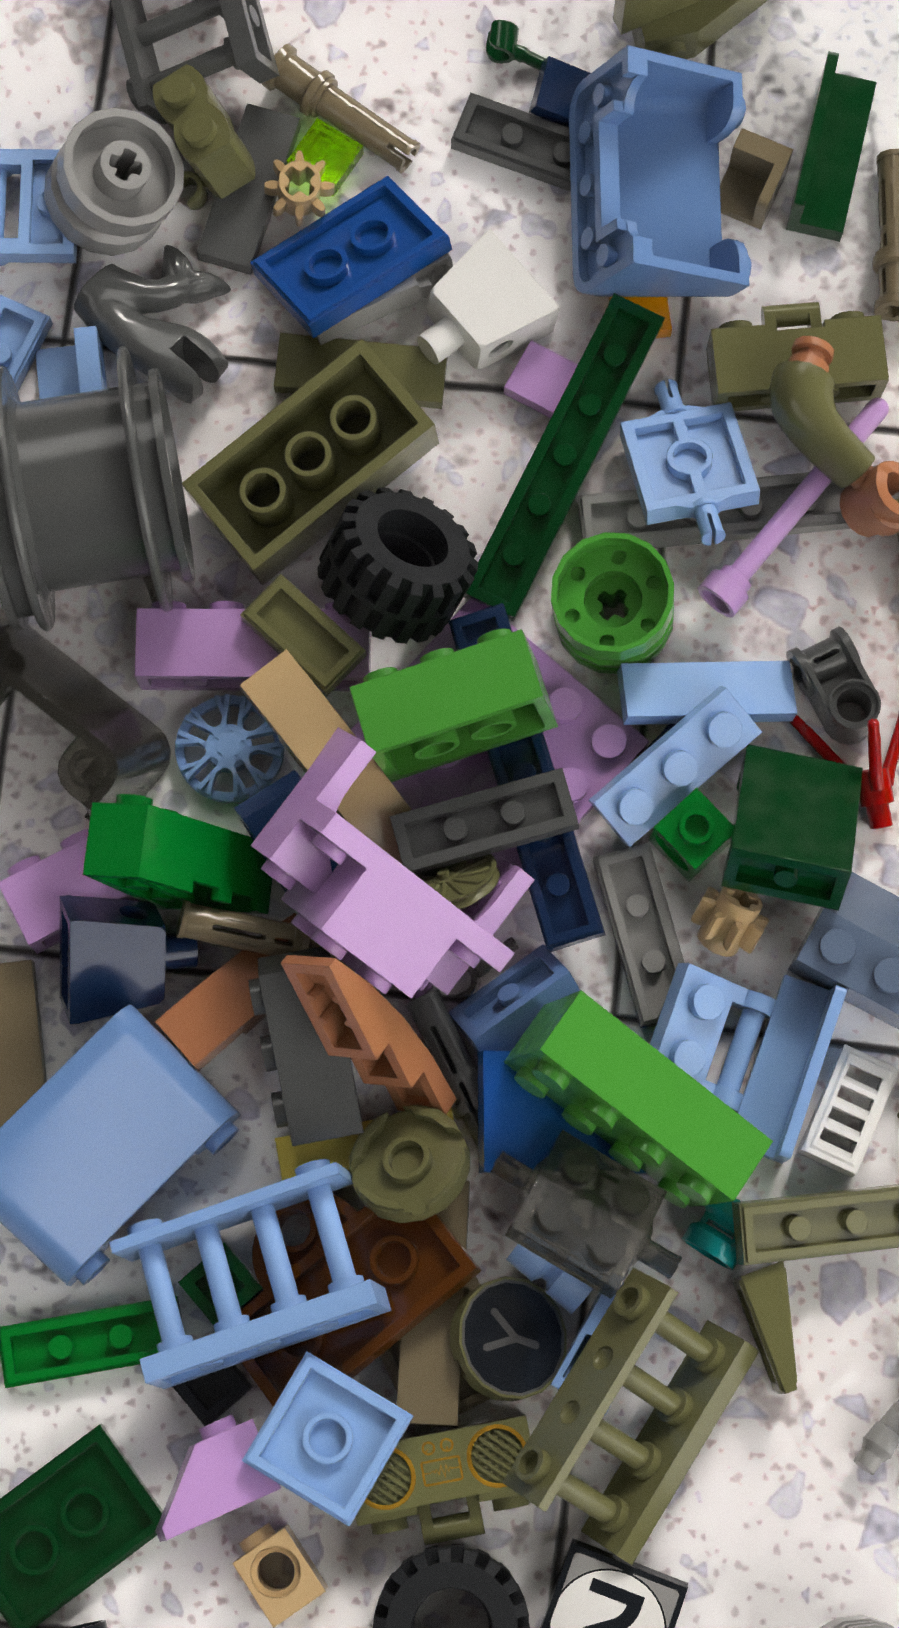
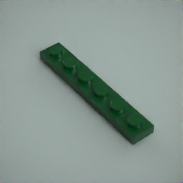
M615 293L613 294L478 561V571L464 598L468 600L471 598L487 607L503 603L509 620L514 622L664 323V317Z

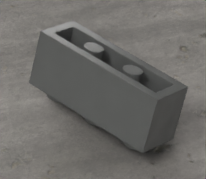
M320 946L258 958L259 978L250 979L248 982L255 1016L266 1014L270 1035L260 1036V1044L266 1072L275 1070L278 1072L281 1091L271 1093L277 1128L289 1127L292 1146L364 1133L351 1059L349 1057L328 1056L281 965L286 955L331 958V954Z

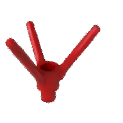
M796 715L793 721H789L824 760L846 764L799 715ZM899 715L883 767L879 721L877 719H870L867 723L869 769L862 772L859 805L860 808L866 807L870 829L893 825L889 803L895 801L892 786L894 785L895 771L899 759Z

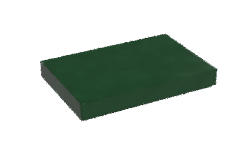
M103 1424L96 1426L0 1498V1613L11 1628L37 1627L157 1536L155 1530L163 1510Z

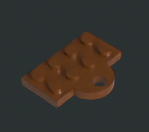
M333 1195L356 1275H363L364 1281L371 1279L385 1287L392 1311L242 1362L241 1364L273 1407L306 1351L353 1379L482 1271L438 1214L422 1221L398 1223L378 1217L366 1206L358 1211L345 1200ZM309 1199L277 1210L276 1214L281 1232L285 1221L292 1215L305 1214L310 1222V1232L304 1242L296 1246H288L285 1243L299 1295H305L308 1301L328 1294L327 1286L332 1283V1278ZM255 1234L252 1246V1263L256 1278L263 1291L241 1308L242 1315H249L250 1321L271 1314L270 1306L275 1303L257 1234Z

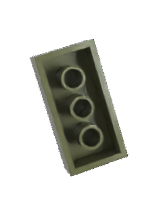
M361 338L181 484L197 508L263 586L333 530L352 498L357 499L359 493L366 490L375 493L377 488H385L437 446L439 440L433 421Z

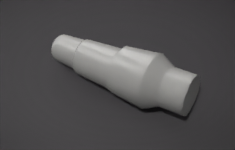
M899 1400L863 1437L862 1449L853 1460L861 1469L871 1475L875 1474L881 1463L892 1458L899 1444Z

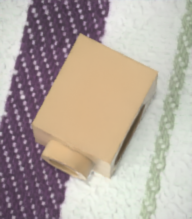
M268 1522L238 1543L244 1555L232 1564L273 1628L326 1592L328 1588L327 1583L289 1524L275 1532ZM270 1553H282L291 1559L295 1573L292 1582L288 1585L275 1587L268 1584L262 1577L261 1562Z

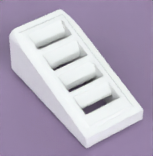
M844 1044L796 1153L849 1178L856 1176L899 1069ZM849 1065L879 1078L880 1081L877 1088L874 1089L846 1076ZM840 1087L871 1100L867 1110L837 1097ZM834 1108L862 1121L858 1131L829 1118L831 1109ZM823 1129L853 1142L849 1152L820 1139Z

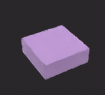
M531 340L505 384L504 394L551 418L578 364Z

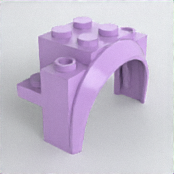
M338 727L311 767L250 845L267 858L260 869L288 889L281 900L298 912L291 923L385 995L394 985L412 999L418 989L423 991L430 982L448 996L469 966L474 969L480 960L501 972L515 953L493 935L535 879L520 867L508 863L494 853L493 856L496 859L500 872L499 881L494 889L481 900L468 907L458 909L336 813L351 785L376 754V751L361 739ZM330 858L338 864L333 872Z

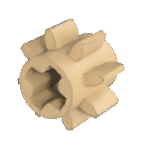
M298 150L295 161L287 165L278 159L273 161V170L279 177V181L270 180L265 182L264 194L278 196V201H276L273 207V215L275 217L281 216L286 212L295 216L297 227H301L304 216L312 212L320 218L325 215L326 208L319 198L334 195V183L329 181L321 182V176L325 171L326 164L324 160L312 165L304 161L302 151ZM292 181L297 186H301L305 182L309 183V195L306 196L301 191L293 196L290 195V182Z
M711 886L707 888L691 917L693 923L701 926L697 932V937L701 944L711 952L725 957L736 955L739 948L749 954L752 953L769 919L759 914L763 908V903L757 894L728 887H722L721 891L718 892Z

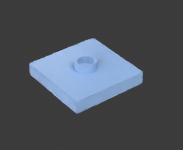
M306 1351L242 1461L350 1527L414 1416Z

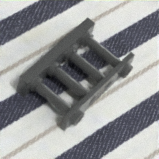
M111 0L130 79L126 81L130 100L138 111H143L161 124H166V121L155 106L153 85L186 64L194 67L203 78L232 66L236 70H242L259 84L280 76L260 0H194L148 21L142 0ZM218 15L224 19L228 32V37L224 38V45L160 72L153 43Z

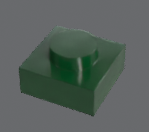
M223 1242L241 1309L261 1293L263 1288L231 1247ZM201 1261L178 1283L214 1325L218 1322Z

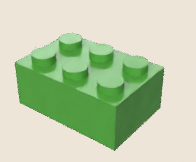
M510 629L490 631L477 639L476 645L454 651L452 648L437 649L423 655L420 658L419 664L397 670L395 667L377 669L365 675L363 683L349 687L366 744L376 751L373 759L391 782L558 727L538 662L522 629L511 632Z

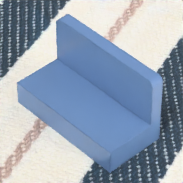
M542 944L451 1009L449 1014L457 1028L477 1052L483 1050L512 1051L543 1005L578 992L580 989L568 969L551 952L549 953L546 946Z

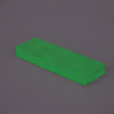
M175 1296L181 1316L179 1297ZM151 1300L1 1326L0 1356L5 1388L141 1365L139 1359L158 1353L156 1345L162 1342Z

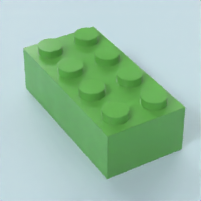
M581 990L543 1005L504 1061L505 1064L517 1072L514 1079L523 1089L539 1098H544L546 1095L564 1108L561 1115L568 1124L586 1135H592L593 1132L611 1145L608 1152L618 1163L635 1172H639L640 1169L644 1170L658 1182L655 1187L656 1191L667 1201L680 1208H686L687 1205L689 1207L733 1202L773 1142Z

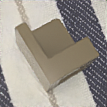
M741 128L732 149L729 166L720 184L721 213L761 230L787 174L794 149Z

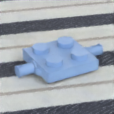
M668 379L667 390L665 380H663L654 388L655 395H657L660 404V411L646 418L620 422V438L647 525L683 518H694L699 528L702 543L711 546L713 536L716 545L726 537L718 513L758 505L760 488L731 402L706 407L685 406L682 403L677 382Z

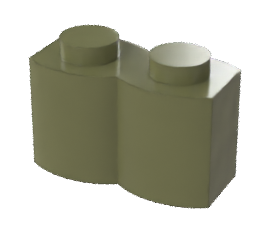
M186 64L153 85L155 106L174 132L177 148L214 196L223 199L255 179L254 160L234 131L230 115L205 79L194 67Z

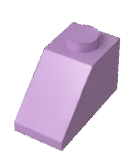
M233 1414L199 1429L203 1441L188 1448L155 1530L160 1542L167 1541L281 1489L280 1484L242 1461L258 1434L253 1419L237 1425Z

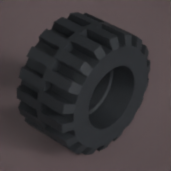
M377 488L375 493L369 490L359 493L357 499L352 498L347 504L319 557L320 564L317 567L318 578L323 580L321 589L325 597L334 600L332 607L339 615L349 617L351 619L350 624L359 630L363 627L371 631L373 637L382 640L385 637H390L395 643L407 644L410 638L417 643L427 641L430 635L436 637L443 631L474 581V576L478 571V562L474 559L477 555L475 545L466 540L469 533L464 526L456 524L453 521L454 516L446 509L441 510L433 505L434 501L424 496L421 499L414 496L411 491L403 489L393 492L390 488Z
M452 1543L451 1546L438 1547V1545L425 1548V1551L415 1556L412 1554L404 1560L401 1566L394 1573L392 1572L379 1596L373 1620V1628H414L417 1611L427 1597L442 1589L455 1588L472 1594L480 1601L487 1613L489 1628H530L529 1613L524 1595L510 1571L501 1562L499 1563L490 1557L489 1553L478 1548L477 1550L464 1547V1544Z

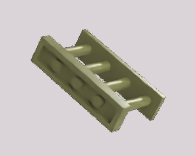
M634 1267L621 1288L617 1291L611 1305L502 1482L545 1512L557 1495L590 1515L581 1532L631 1565H633L760 1352L744 1339L709 1320L706 1321L700 1333L668 1312L678 1292ZM654 1333L686 1354L668 1386L635 1365ZM622 1386L654 1407L635 1440L603 1419ZM589 1440L622 1461L603 1494L570 1474Z

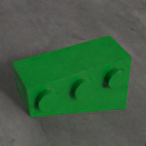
M118 794L116 796V803L92 802L83 875L136 899L153 903L161 910H181L183 901L187 900L194 904L234 912L268 914L273 879L260 869L266 861L261 853L250 846L253 843L250 836L181 815L173 810L153 806V799L146 796Z

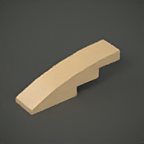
M287 649L240 684L241 691L278 735L281 744L305 773L338 727L355 736ZM372 758L343 797L336 813L402 864L390 816L410 811L411 808Z

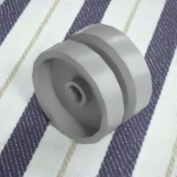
M114 107L94 111L74 125L65 143L55 156L45 175L44 200L53 223L69 241L92 253L109 256L129 253L137 250L150 240L175 207L183 191L184 165L176 143L160 124L140 112Z

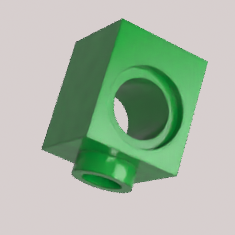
M696 787L654 826L649 841L690 882L731 843L733 824Z

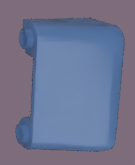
M627 45L579 83L572 96L569 111L572 267L574 285L577 291L598 297H612L614 293L621 297H729L750 286L749 277L752 265L744 243L729 238L722 240L719 142L727 138L734 129H737L744 119L746 103L743 98L742 73Z
M128 1005L107 1021L0 1127V1223L67 1286H72L77 1280L86 1285L109 1263L110 1259L104 1254L110 1245L109 1240L194 1154L199 1155L208 1149L215 1155L225 1147L239 1131L233 1123L241 1114L133 1005Z

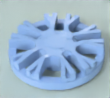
M215 695L214 698L204 701L197 707H193L190 713L184 717V721L177 732L175 755L182 776L192 789L213 801L237 803L247 800L272 784L283 763L284 746L279 741L278 735L266 721L255 730L247 731L244 729V722L251 712H254L265 721L246 696ZM230 706L239 707L237 725L228 724ZM219 708L222 716L221 723L216 727L207 725L202 716ZM194 726L209 733L207 741L189 734L191 728ZM273 735V743L256 746L252 744L251 739ZM200 746L206 750L202 759L187 764L185 747ZM260 753L273 757L271 766L266 774L251 765L250 761L253 755ZM211 762L215 768L201 782L198 781L195 776ZM245 767L255 782L249 788L244 786L237 773ZM222 772L232 774L233 792L214 790L217 776Z

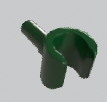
M506 20L493 21L486 43V53L489 59L501 64L510 63L515 60L540 71L541 64L546 58L528 50L527 47L517 44L518 26Z

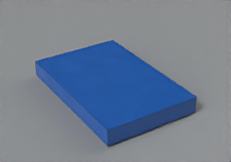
M386 176L250 263L254 275L310 336L315 338L450 252L452 246L449 236L389 176Z
M483 1050L477 1053L479 1173L648 1175L642 1169L639 1172H635L618 1163L608 1152L611 1145L593 1132L592 1135H586L568 1124L561 1115L564 1108L547 1095L544 1098H539L523 1089L514 1079L517 1072L504 1063L511 1051Z

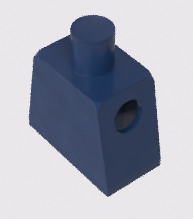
M72 895L60 896V1000L70 1025L113 1016L128 1005H133L136 1009L158 1005L165 998V970L197 967V940L184 937L183 939L177 938L176 933L166 934L165 924L155 904L146 901Z

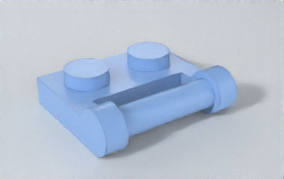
M0 149V266H4L8 262L76 263L77 245L69 241L53 223L44 200L45 175L60 149ZM12 174H21L18 238H4L7 177H10Z
M678 963L650 1045L738 1113L744 1097L739 1092L764 1018L769 1019L771 1017L776 1000L763 993L746 989L690 963ZM731 1006L742 1010L718 1082L714 1084L707 1081L706 1077Z

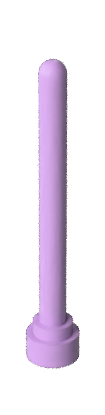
M882 398L871 399L850 423L849 428L863 443L889 412L888 403ZM814 466L731 566L724 565L720 570L713 569L700 584L698 592L704 601L720 614L730 618L734 617L748 600L746 592L751 588L749 582L751 577L832 481Z

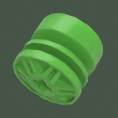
M604 532L581 540L563 555L552 577L551 589L554 622L562 646L577 663L595 672L617 674L621 663H650L663 651L673 631L674 581L667 561L650 543L629 533ZM619 603L624 604V618L614 614L609 620L604 619L603 606L605 604L610 608H615Z

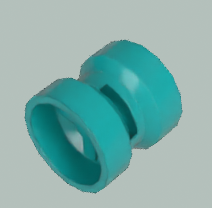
M736 1198L733 1202H741V1201ZM732 1202L704 1205L705 1211L700 1220L690 1223L681 1239L705 1257L733 1271L737 1265ZM711 1223L716 1228L733 1237V1240L708 1224Z

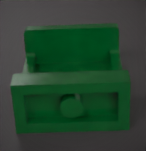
M748 744L737 780V804L731 843L723 870L721 886L839 911L852 873L863 768Z

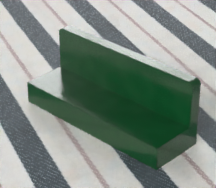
M828 51L819 82L786 230L840 242L877 82L835 73L839 53Z

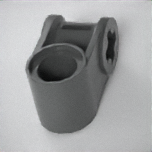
M839 626L830 631L829 638L802 651L797 647L787 651L786 658L787 661H790L791 673L800 690L808 697L825 732L830 738L838 743L849 745L859 743L868 736V721L878 718L881 710V699L865 671L858 651L848 633ZM853 702L863 709L866 718L858 722L848 721L839 714L837 706L840 703Z

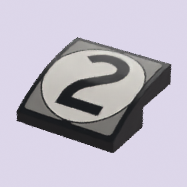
M572 1538L540 1628H675L686 1596L688 1583L636 1562L631 1565L613 1553Z

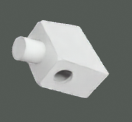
M490 229L479 238L432 288L429 295L427 314L434 325L417 337V342L423 354L433 364H439L458 350L473 368L483 369L527 347L531 340L536 342L551 334L555 328L560 306Z

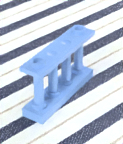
M329 1159L313 1160L298 1166L294 1170L296 1174L294 1177L164 1223L158 1218L137 1222L126 1229L127 1236L109 1242L112 1254L131 1262L141 1260L162 1342L156 1345L158 1353L139 1359L146 1384L167 1389L392 1311L385 1287L371 1279L364 1281L363 1275H356L332 1192L353 1184L352 1173L337 1162L330 1164ZM309 1199L332 1283L327 1286L328 1294L307 1301L305 1295H299L276 1211ZM253 1220L275 1303L270 1306L271 1314L250 1321L249 1315H242L219 1231ZM193 1240H197L218 1322L213 1325L215 1333L193 1340L192 1335H185L164 1255L165 1250Z

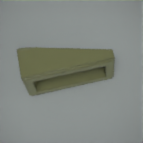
M782 1261L734 1278L735 1282H732L757 1349L760 1351L759 1354L773 1391L777 1392V1394H787L797 1390V1372L787 1272Z

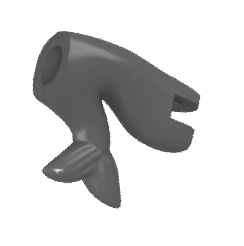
M171 245L164 246L162 278L148 279L111 263L86 282L75 300L74 310L87 327H97L100 341L108 349L117 354L120 346L126 347L130 353L134 368L148 376L149 369L158 368L164 388L186 403L191 404L203 394L204 387L201 379L209 383H216L228 368V362L221 351L201 333L181 324L143 316L146 313L171 310L181 306L183 303H202L231 291L230 286L218 276L209 272L193 270L188 258L179 249Z

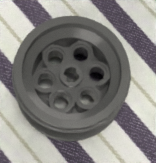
M120 346L116 354L118 387L32 401H20L10 372L6 367L0 365V600L8 622L15 631L27 629L29 617L31 616L35 617L41 629L46 632L50 631L55 623V591L152 576L159 604L165 612H169L173 607L171 572L181 571L185 582L195 580L194 558L185 494L181 484L182 476L162 378L158 368L149 369L148 382L138 383L130 353L124 346Z

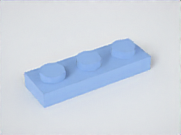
M719 686L588 801L621 841L631 847L696 787L699 788L758 737L762 731L726 687Z

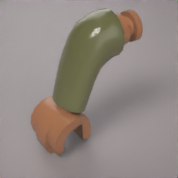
M801 336L797 338L791 349L792 355L788 361L776 366L771 377L769 387L771 412L778 426L792 444L815 467L839 488H845L840 495V509L842 517L853 531L868 538L875 535L890 536L898 533L899 503L892 496L899 492V462L884 461L875 467L872 466L875 460L874 454L849 428L836 409L833 396L835 381L829 374V365L834 357L833 347L827 341L818 337Z

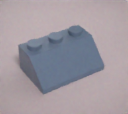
M852 872L839 911L820 908L788 970L828 990H831L835 985L847 988L844 1001L898 1030L899 897Z

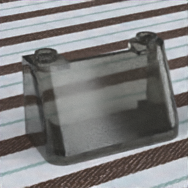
M7 617L0 618V706L15 690L75 737L62 754L58 763L57 773L64 789L87 810L84 816L86 820L90 823L92 802L116 803V796L118 794L146 796L166 772L171 762L172 751L166 735L158 726L28 625L25 630L15 631L9 624Z

